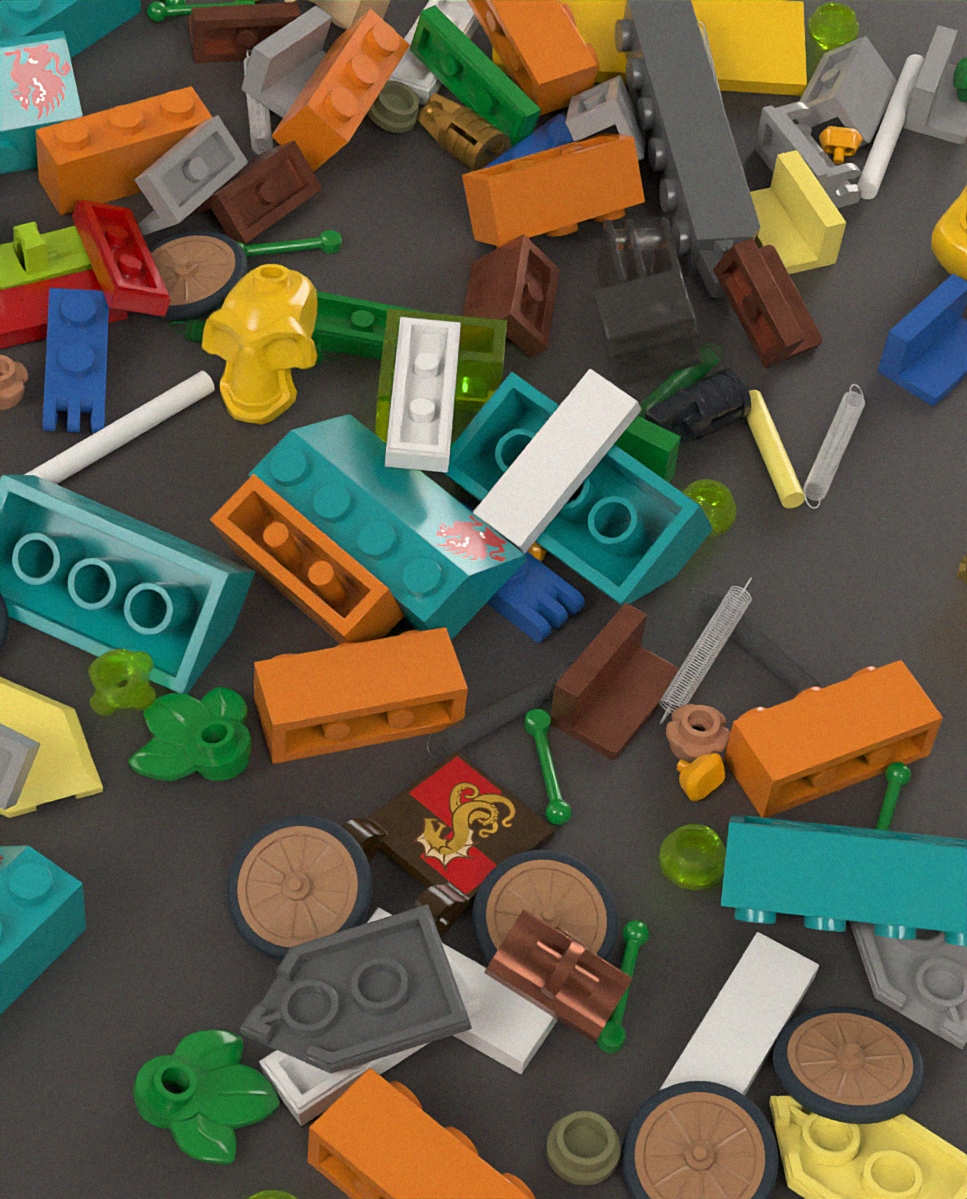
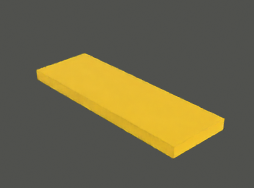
M559 0L561 4H567L574 15L576 29L584 43H590L596 51L599 60V73L595 76V82L603 83L620 75L624 84H627L625 52H618L615 44V24L617 20H623L627 0ZM690 0L697 21H700L698 22L699 28L705 29L703 24L706 27L720 91L792 96L803 95L807 86L803 1ZM492 45V62L507 76H510Z

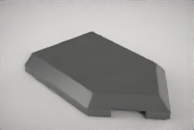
M427 904L292 946L276 970L277 978L260 1005H254L240 1027V1032L248 1038L332 1074L470 1030L472 1027Z

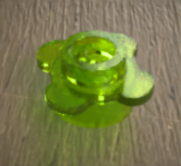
M115 649L104 653L91 663L88 673L94 685L95 694L90 699V705L96 714L109 716L116 709L130 707L136 710H145L153 704L156 693L149 685V673L154 667L150 655L143 651L132 652L126 649ZM123 680L128 681L124 687L116 686L117 683Z

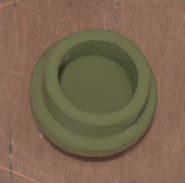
M387 81L367 113L371 120L384 130L394 133L407 132L417 122L419 99L414 90L408 85L399 81Z
M590 1111L574 1112L560 1119L550 1130L546 1143V1156L551 1168L559 1177L576 1185H593L607 1179L614 1172L621 1151L618 1135L610 1123L601 1115Z

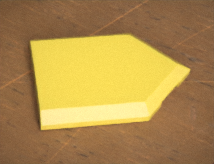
M0 677V723L41 744L17 804L6 810L0 808V814L12 818L37 811L36 805L72 795L79 799L103 792L102 783L75 709Z
M791 1096L770 1097L769 1104L787 1186L803 1198L967 1199V1154L902 1113L892 1119L878 1123L849 1124L819 1116L804 1108Z

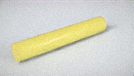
M750 390L751 411L746 420L783 507L788 509L798 507L805 500L803 490L761 392Z

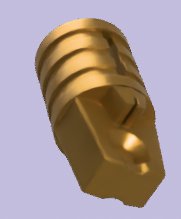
M433 93L416 117L443 150L460 161L468 169H471L472 172L484 168L511 148L510 138L506 134L498 130L491 123H488L486 119L478 115L471 108L464 107L438 93ZM474 139L478 141L475 145L471 143ZM487 148L496 154L494 159L484 153Z

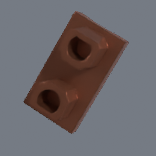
M524 909L484 971L489 977L593 1043L599 1037L613 1010L633 980L626 973L586 949V945L575 938L573 940Z

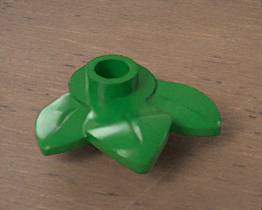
M222 686L209 691L201 701L188 694L171 693L151 700L145 706L144 718L154 738L128 759L129 767L138 774L163 781H174L195 771H198L204 778L213 781L228 780L237 776L247 767L253 745L250 732L244 725L248 715L246 702L240 694Z
M217 1029L198 1031L187 1035L179 1043L173 1055H161L148 1060L138 1071L133 1083V1096L140 1115L153 1126L170 1129L180 1150L188 1156L211 1164H232L236 1154V1137L233 1129L252 1125L266 1119L278 1109L280 1100L272 1084L264 1075L248 1065L239 1064L244 1046L242 1037L229 1031ZM162 1083H168L175 1086L181 1091V1093L175 1094L169 1092L165 1089Z

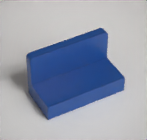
M952 274L888 332L877 372L930 405H937L967 376V320L962 318L967 303V281Z

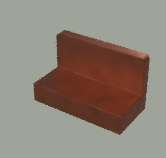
M298 2L192 7V14L188 16V30L194 64L244 61L247 58V53L248 56H251L253 47L301 16Z
M295 140L264 151L250 159L247 165L189 215L212 209L228 237L243 244L251 241L323 189Z
M524 234L479 258L472 264L459 341L466 347H470L501 331L529 358L548 349L560 269Z
M753 238L733 245L716 264L713 271L764 368L817 348L822 343L823 338L775 247L769 244L758 248Z
M626 602L555 684L550 714L551 725L611 760H615L620 756L660 707L661 698L678 670H680V668L641 647L647 614Z

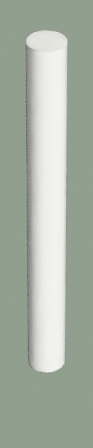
M910 55L906 59L857 184L862 191L860 197L863 199H873L879 190L905 122L913 89L925 60L920 55Z
M200 371L25 475H36L54 484H58L214 391V383L206 372Z

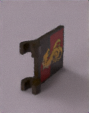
M455 751L369 817L364 819L354 818L341 826L359 843L367 857L368 863L381 850L427 888L416 899L414 907L417 908L428 904L440 939L452 927L461 913L474 902L481 883L493 868L516 854L539 850L554 837L556 830L458 751Z

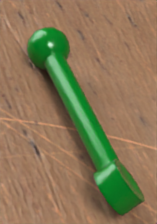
M235 0L232 3L165 6L162 2L155 1L148 5L147 15L152 21L161 22L168 16L191 15L192 7L255 4V1Z
M326 230L317 238L245 245L240 241L236 242L243 249L246 258L312 249H321L325 253L333 254L340 251L342 236L337 231Z
M532 709L525 715L524 729L529 735L534 737L549 798V804L545 810L546 818L553 825H564L571 818L572 810L570 805L562 800L547 738L551 717L545 710Z
M897 761L891 763L885 770L888 787L875 827L878 830L889 831L901 787L906 785L911 779V771L908 765Z
M639 920L628 922L622 930V937L626 942L620 970L632 978L639 948L649 938L648 927ZM631 983L596 1040L598 1047L607 1053L618 1052L625 1043L626 1032L621 1024Z

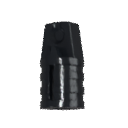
M723 369L714 375H710L701 381L676 391L673 396L648 410L645 420L681 436L680 444L699 440L708 434L720 430L722 427L729 426L735 421L747 417L751 411V397L743 379L735 371Z

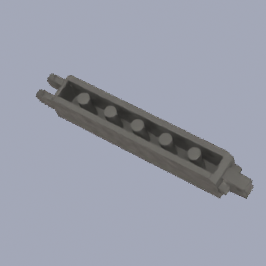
M627 0L623 20H617L615 24V44L618 52H625L627 60V87L629 91H636L638 98L637 122L641 131L647 130L649 137V165L652 171L659 172L661 179L659 191L661 208L664 213L670 212L672 218V247L676 255H682L688 277L701 276L711 298H722L726 294L713 268L733 245L751 238L755 242L756 236L759 234L760 223L694 8L690 0Z

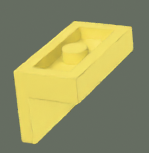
M797 150L777 154L770 188L750 192L760 223L759 234L755 239L757 247L773 245L789 274L836 264L846 221Z

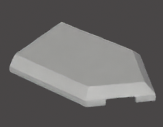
M849 921L875 999L963 1050L967 1043V947L945 943V931L917 928L916 939H895L874 935L875 923Z

